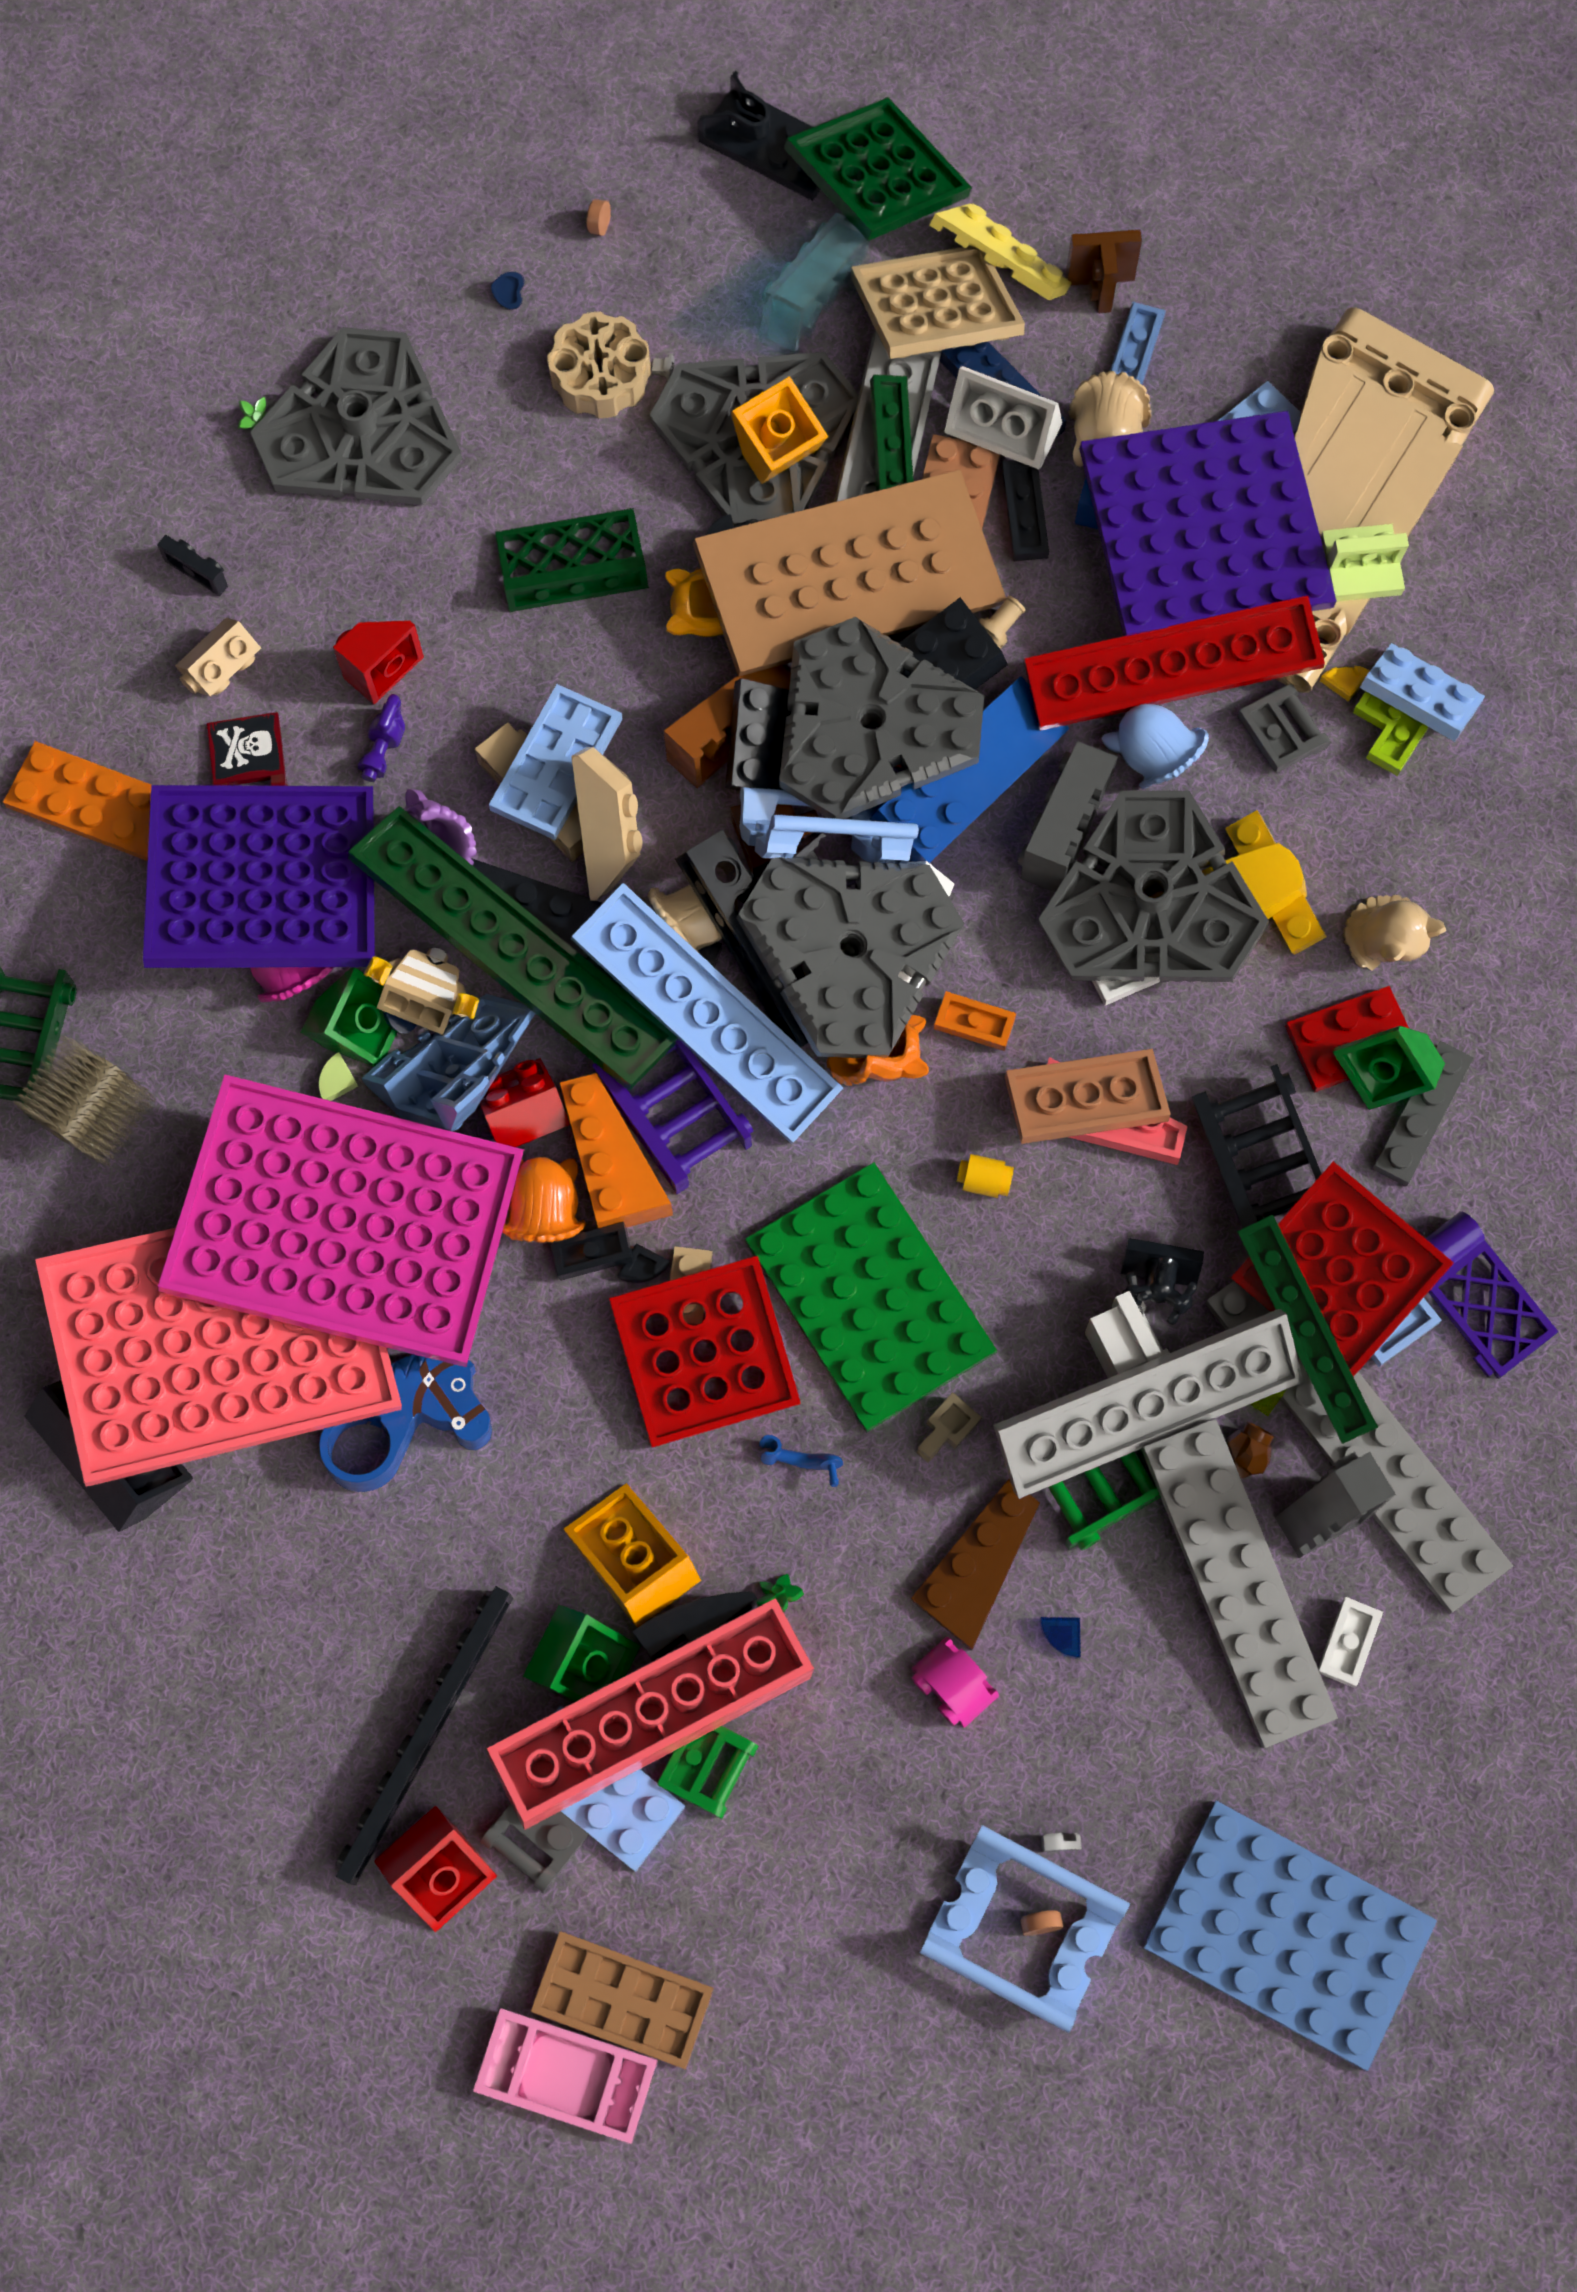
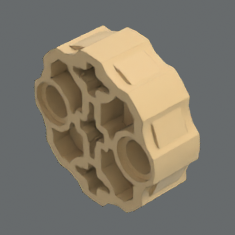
M590 312L583 314L579 320L573 323L564 324L554 335V346L548 354L549 372L553 389L557 390L563 399V404L568 409L577 414L589 413L597 418H609L616 416L620 410L626 407L635 406L643 398L647 380L651 376L650 356L647 341L643 340L636 332V325L623 316L610 317L602 312ZM598 357L601 358V364L603 369L602 373L598 371Z

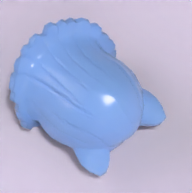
M1142 704L1131 708L1124 715L1119 724L1118 732L1104 734L1101 740L1109 750L1121 753L1126 764L1144 776L1139 786L1141 789H1146L1152 784H1160L1176 778L1185 771L1184 769H1188L1203 754L1208 744L1209 734L1206 730L1198 727L1192 728L1190 731L1172 711L1162 706Z

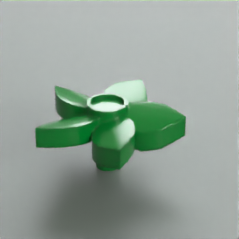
M788 1574L779 1577L776 1585L760 1581L761 1590L766 1595L757 1601V1607L776 1598L782 1611L785 1612L788 1602L797 1601L804 1595L803 1589L796 1585H791Z

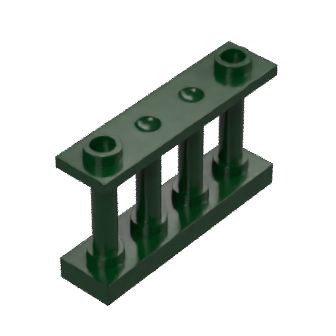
M0 967V993L8 991L50 998L45 1019L0 1011V1026L41 1033L36 1053L0 1047L1 1063L30 1067L31 1072L28 1082L37 1083V1080L32 1076L44 1077L38 1073L40 1072L38 1070L48 1069L44 1066L47 1063L51 1066L53 1064L47 1059H49V1056L54 1058L55 1054L51 1051L57 1049L56 1046L58 1045L55 1043L59 1042L68 1005L72 1006L75 1002L77 987L66 970L58 969L55 983L50 984L5 976L3 969ZM27 1083V1087L25 1089L28 1088L32 1092H34L33 1090H35L31 1087V1084ZM0 1084V1099L19 1101L24 1105L26 1102L21 1100V1097L18 1095L27 1096L31 1100L33 1098L28 1096V1093L22 1087Z

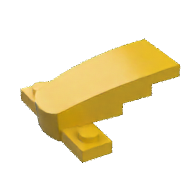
M1256 810L1226 827L1225 829L1239 853V856L1225 860L1228 864L1233 861L1267 919L1273 917L1291 952L1295 955L1326 938L1325 932L1306 899V884L1299 861L1289 849L1275 842L1259 811ZM1212 867L1202 870V873L1206 876L1214 870ZM1161 890V891H1159V892H1157V893H1155V894H1153V895H1151V896H1149V897H1150V898L1159 897V896H1161V895L1163 894V892H1162V890Z

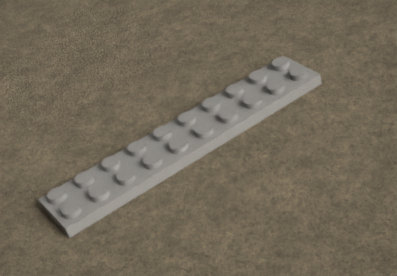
M1235 1281L1213 1295L1205 1303L1225 1330L1270 1313ZM1297 1354L1304 1382L1276 1393L1333 1467L1335 1462L1350 1453L1355 1452L1358 1458L1368 1452L1372 1454L1396 1494L1372 1516L1449 1614L1453 1613L1513 1567L1512 1563L1359 1372L1354 1376V1379L1378 1428L1341 1444Z

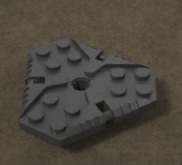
M343 327L301 374L304 382L301 387L297 388L292 384L250 432L275 492L309 493V495L321 494V496L333 495V497L340 498L344 494L355 495L356 499L362 500L370 499L373 501L382 500L384 502L394 501L395 503L423 505L463 459L461 450L436 397L432 399L430 397L432 395L430 383L405 332ZM314 392L319 394L316 399L311 397ZM415 403H419V404H417V405H414V406L408 408V406H410V405H413V404H415ZM347 475H357L356 481L347 480Z
M825 352L758 357V365L751 366L744 365V358L681 363L676 365L649 416L650 423L664 441L668 443L688 471L695 472L696 482L704 489V492L711 498L714 505L718 507L723 516L731 514L734 526H737L751 519H771L808 509L817 488L822 482V478L827 472V461L835 457L837 449L840 447L848 428H850L853 422L859 394ZM790 376L829 437L818 450L813 452L815 454L814 457L808 455L761 484L742 455L731 412ZM759 379V383L746 384V380ZM711 459H713V460L715 461L714 463L710 464L709 466H707V465L705 464L706 462L710 461Z
M857 617L794 641L788 696V711H791V714L786 717L780 788L827 818L846 819L901 796V787L911 783L915 790L979 763L984 695L960 680L954 679L950 674L944 673L942 669L934 667L927 660L920 662L913 657L911 650L903 648L896 641L893 642L891 638L880 634L878 630ZM904 670L912 673L909 678L902 675ZM805 712H806V713H818V715H817V716H814V715H805ZM875 726L877 729H866L865 727ZM901 764L903 771L895 773L892 768Z
M1120 791L1084 847V854L1086 856L1082 863L1075 861L1038 919L1041 929L1072 981H1144V977H1159L1161 982H1233L1266 930L1269 922L1233 861L1227 864L1224 860L1225 848L1190 791ZM1098 864L1107 869L1104 875L1094 871ZM1211 865L1214 871L1204 876L1201 869ZM1149 888H1158L1162 890L1163 894L1156 898H1150L1143 892ZM1145 954H1160V962H1145Z
M781 857L770 860L736 917L771 979L775 980L779 977L785 988L780 994L816 1056L866 1058L868 1055L882 1058L889 1056L923 997L921 991L924 985L928 986L965 924L930 865L859 861L855 866L845 865L843 860H804L802 858ZM846 880L856 881V889H846ZM840 944H848L853 947L856 957L845 955L840 948ZM800 966L805 977L797 980L792 970ZM901 971L912 977L909 983L898 977Z

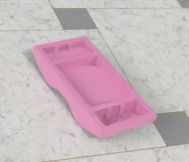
M500 2008L473 2092L632 2144L658 2060Z

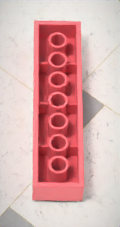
M775 1598L488 1747V1758L524 1830L811 1679L814 1668Z

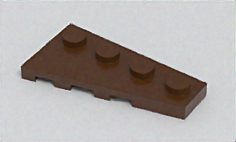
M1010 1478L911 1598L914 1604L971 1651L1040 1504L1031 1495L1019 1499L1013 1491Z

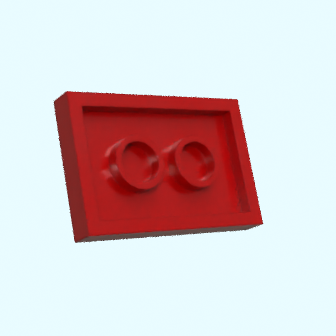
M1390 985L1294 1019L1285 1025L1314 1093L1350 1080L1333 1054L1335 1047L1397 1026L1409 1027Z

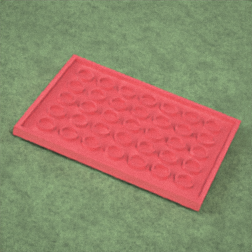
M176 1228L35 1259L86 1487L402 1409L386 1347L159 1292L158 1284Z

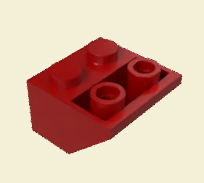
M541 1058L524 1060L518 1063L514 1069L498 1074L479 1104L494 1141L512 1147H518L570 1125L557 1089Z

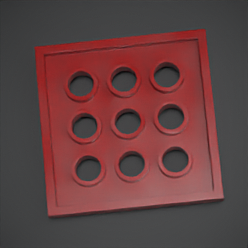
M758 1255L609 1298L652 1448L801 1405ZM728 1293L737 1294L743 1302L742 1309L733 1315L726 1314L720 1307L721 1298ZM690 1304H699L705 1310L706 1317L699 1325H690L683 1318V1311ZM652 1315H662L669 1323L668 1330L661 1336H653L646 1330V1322ZM738 1330H746L753 1337V1346L745 1352L737 1351L731 1345V1336ZM700 1341L713 1343L716 1347L715 1358L706 1363L698 1361L693 1353L697 1343ZM663 1352H673L679 1358V1366L672 1373H663L656 1365L658 1356ZM757 1367L763 1372L764 1382L759 1388L750 1389L743 1384L741 1376L745 1369ZM711 1378H720L727 1385L726 1395L719 1400L710 1399L705 1394L704 1386ZM677 1388L685 1390L690 1396L689 1405L681 1411L671 1409L667 1403L668 1394Z

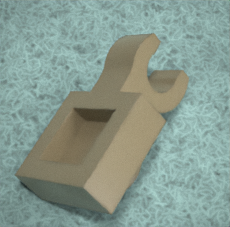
M952 1392L927 1420L926 1424L934 1431L918 1447L917 1454L929 1463L946 1442L956 1449L980 1423L982 1417Z

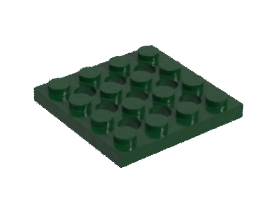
M889 97L787 138L784 146L785 151L867 241L969 197L972 186Z

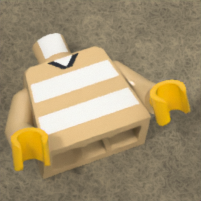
M431 948L426 954L417 950H410L404 959L396 958L390 962L373 956L363 974L366 977H371L375 982L385 985L377 1009L443 1035L451 1013L460 1017L468 1016L469 1019H474L479 999L466 994L464 985L458 982L459 969L447 963L448 956L441 949Z

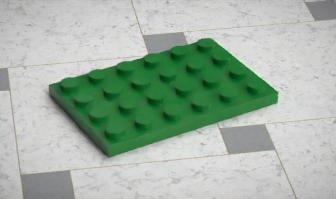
M875 1162L745 1239L753 1255H758L760 1265L866 1433L997 1353L996 1347Z

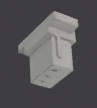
M669 353V357H665V359L654 358L652 374L665 376L668 381L674 370L675 359L673 354Z

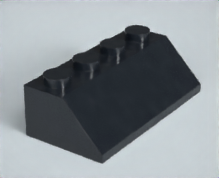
M62 1380L43 1387L24 1416L118 1532L148 1518L193 1479L183 1464H178L86 1487Z

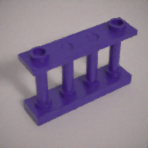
M679 1039L668 1053L675 1050L687 1067L641 1096L636 1094L632 1097L625 1087L596 1063L593 1064L594 1073H597L616 1108L676 1194L689 1187L687 1174L691 1173V1167L737 1138L745 1150L752 1146L750 1134L754 1131L743 1113L736 1115L695 1055ZM696 1079L707 1097L662 1126L659 1124L652 1126L645 1116L649 1113L648 1109ZM717 1109L728 1126L681 1156L678 1153L673 1156L666 1146L670 1143L669 1138L709 1112Z

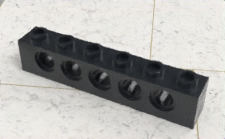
M721 830L676 857L675 860L772 1022L799 1047H802L809 1042L780 994L785 989L779 978L771 979L736 919L739 913L735 909V899L745 904L757 884V879L749 869L744 867L738 857L739 851L735 842ZM716 867L721 868L725 872L726 883L717 879L715 875ZM800 966L792 970L797 980L805 977Z

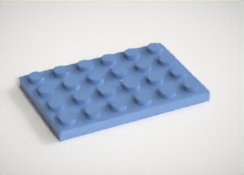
M1214 1801L1143 1949L1358 2068L1368 2071L1437 1920L1226 1805Z

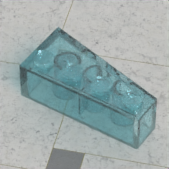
M836 212L827 223L823 222L819 226L815 237L809 243L805 242L802 245L798 256L793 262L788 261L784 265L776 281H770L762 294L764 307L759 342L783 355L798 354L800 351L798 347L800 338L802 336L807 338L811 336L816 328L815 323L819 318L821 310L827 312L838 294L839 287L844 289L851 279V267L858 266L867 256L869 241L864 238L846 217Z

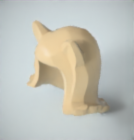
M1108 371L1107 373L1100 372L1098 376L1092 375L1088 380H1084L1079 384L1078 389L1074 391L1075 398L1072 399L1068 412L1070 418L1075 420L1074 430L1077 442L1073 450V459L1076 466H1083L1079 450L1081 441L1143 432L1142 428H1147L1150 424L1152 416L1149 404L1150 396L1146 393L1145 386L1140 384L1139 380H1135L1134 377L1128 376L1125 372L1116 374L1115 371Z
M691 885L669 895H665L659 891V888L655 887L651 888L648 892L650 904L653 905L656 914L696 951L722 939ZM735 899L734 905L738 912V902Z
M1380 895L1376 898L1369 897L1366 905L1360 903L1356 906L1355 910H1352L1351 917L1346 921L1347 927L1344 928L1343 936L1345 938L1344 943L1350 947L1349 951L1352 958L1355 959L1356 965L1360 968L1367 967L1372 971L1381 962H1406L1418 959L1428 951L1431 937L1444 933L1446 928L1441 920L1431 918L1418 904L1411 902L1409 898H1401L1400 895H1393L1392 897L1388 895L1382 897Z

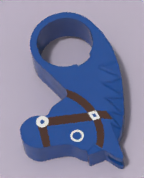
M413 1354L392 1363L391 1366L402 1409L323 1429L319 1444L320 1455L331 1478L341 1487L355 1492L373 1491L384 1486L398 1471L416 1428L421 1423H427L442 1431H453L458 1443L466 1449L478 1450L485 1446L491 1439L492 1424L487 1410L473 1393V1375L476 1373V1370L470 1360H468L467 1367ZM368 1421L371 1422L370 1425L380 1429L383 1427L384 1432L390 1437V1450L385 1461L377 1469L366 1474L353 1475L343 1472L333 1464L332 1451L334 1444L345 1430L356 1425L367 1424Z

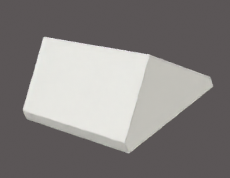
M961 366L944 433L1040 469L1062 425V419L1057 402Z

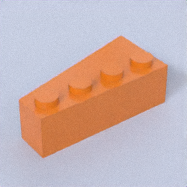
M597 1073L560 1082L598 1228L624 1222L626 1227H631L673 1216L670 1200Z

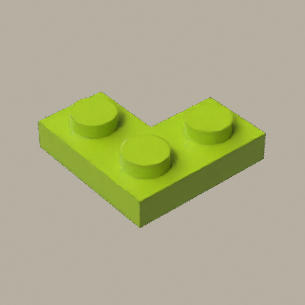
M1365 691L1353 713L1383 730L1366 759L1398 777L1429 727Z

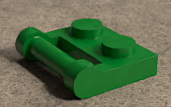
M720 1726L675 1750L657 1785L707 1813L722 1819L728 1809L725 1807V1804L749 1756L754 1757L759 1746L747 1738ZM726 1743L734 1747L735 1750L711 1798L701 1794L700 1791Z

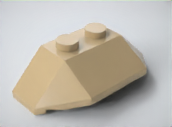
M586 747L572 755L571 758L590 901H597L616 886L640 856L642 836L640 831L637 830L636 822L638 801L633 794L632 783L628 776L594 747Z

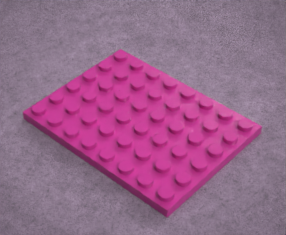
M224 1074L158 1284V1291L467 1367L524 1149Z

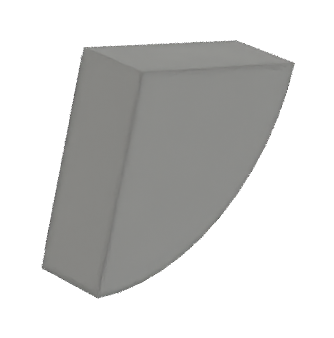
M1078 1833L1044 1834L1040 1838L1042 1853L1082 1850L1081 1835H1078Z

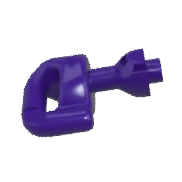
M391 694L388 697L381 713L372 720L368 728L367 737L374 744L371 751L361 757L358 769L363 772L361 777L369 782H375L376 777L383 778L385 776L387 765L384 756L388 747H398L402 741L405 723L401 715V699L396 694Z

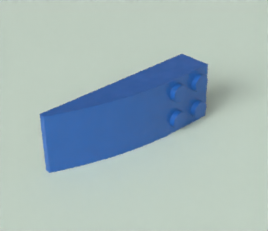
M1020 676L983 711L979 763L915 790L911 783L901 788V796L887 801L869 820L917 824L918 836L913 841L909 862L927 861L930 863L1070 728L1068 725L1040 731L1029 684Z

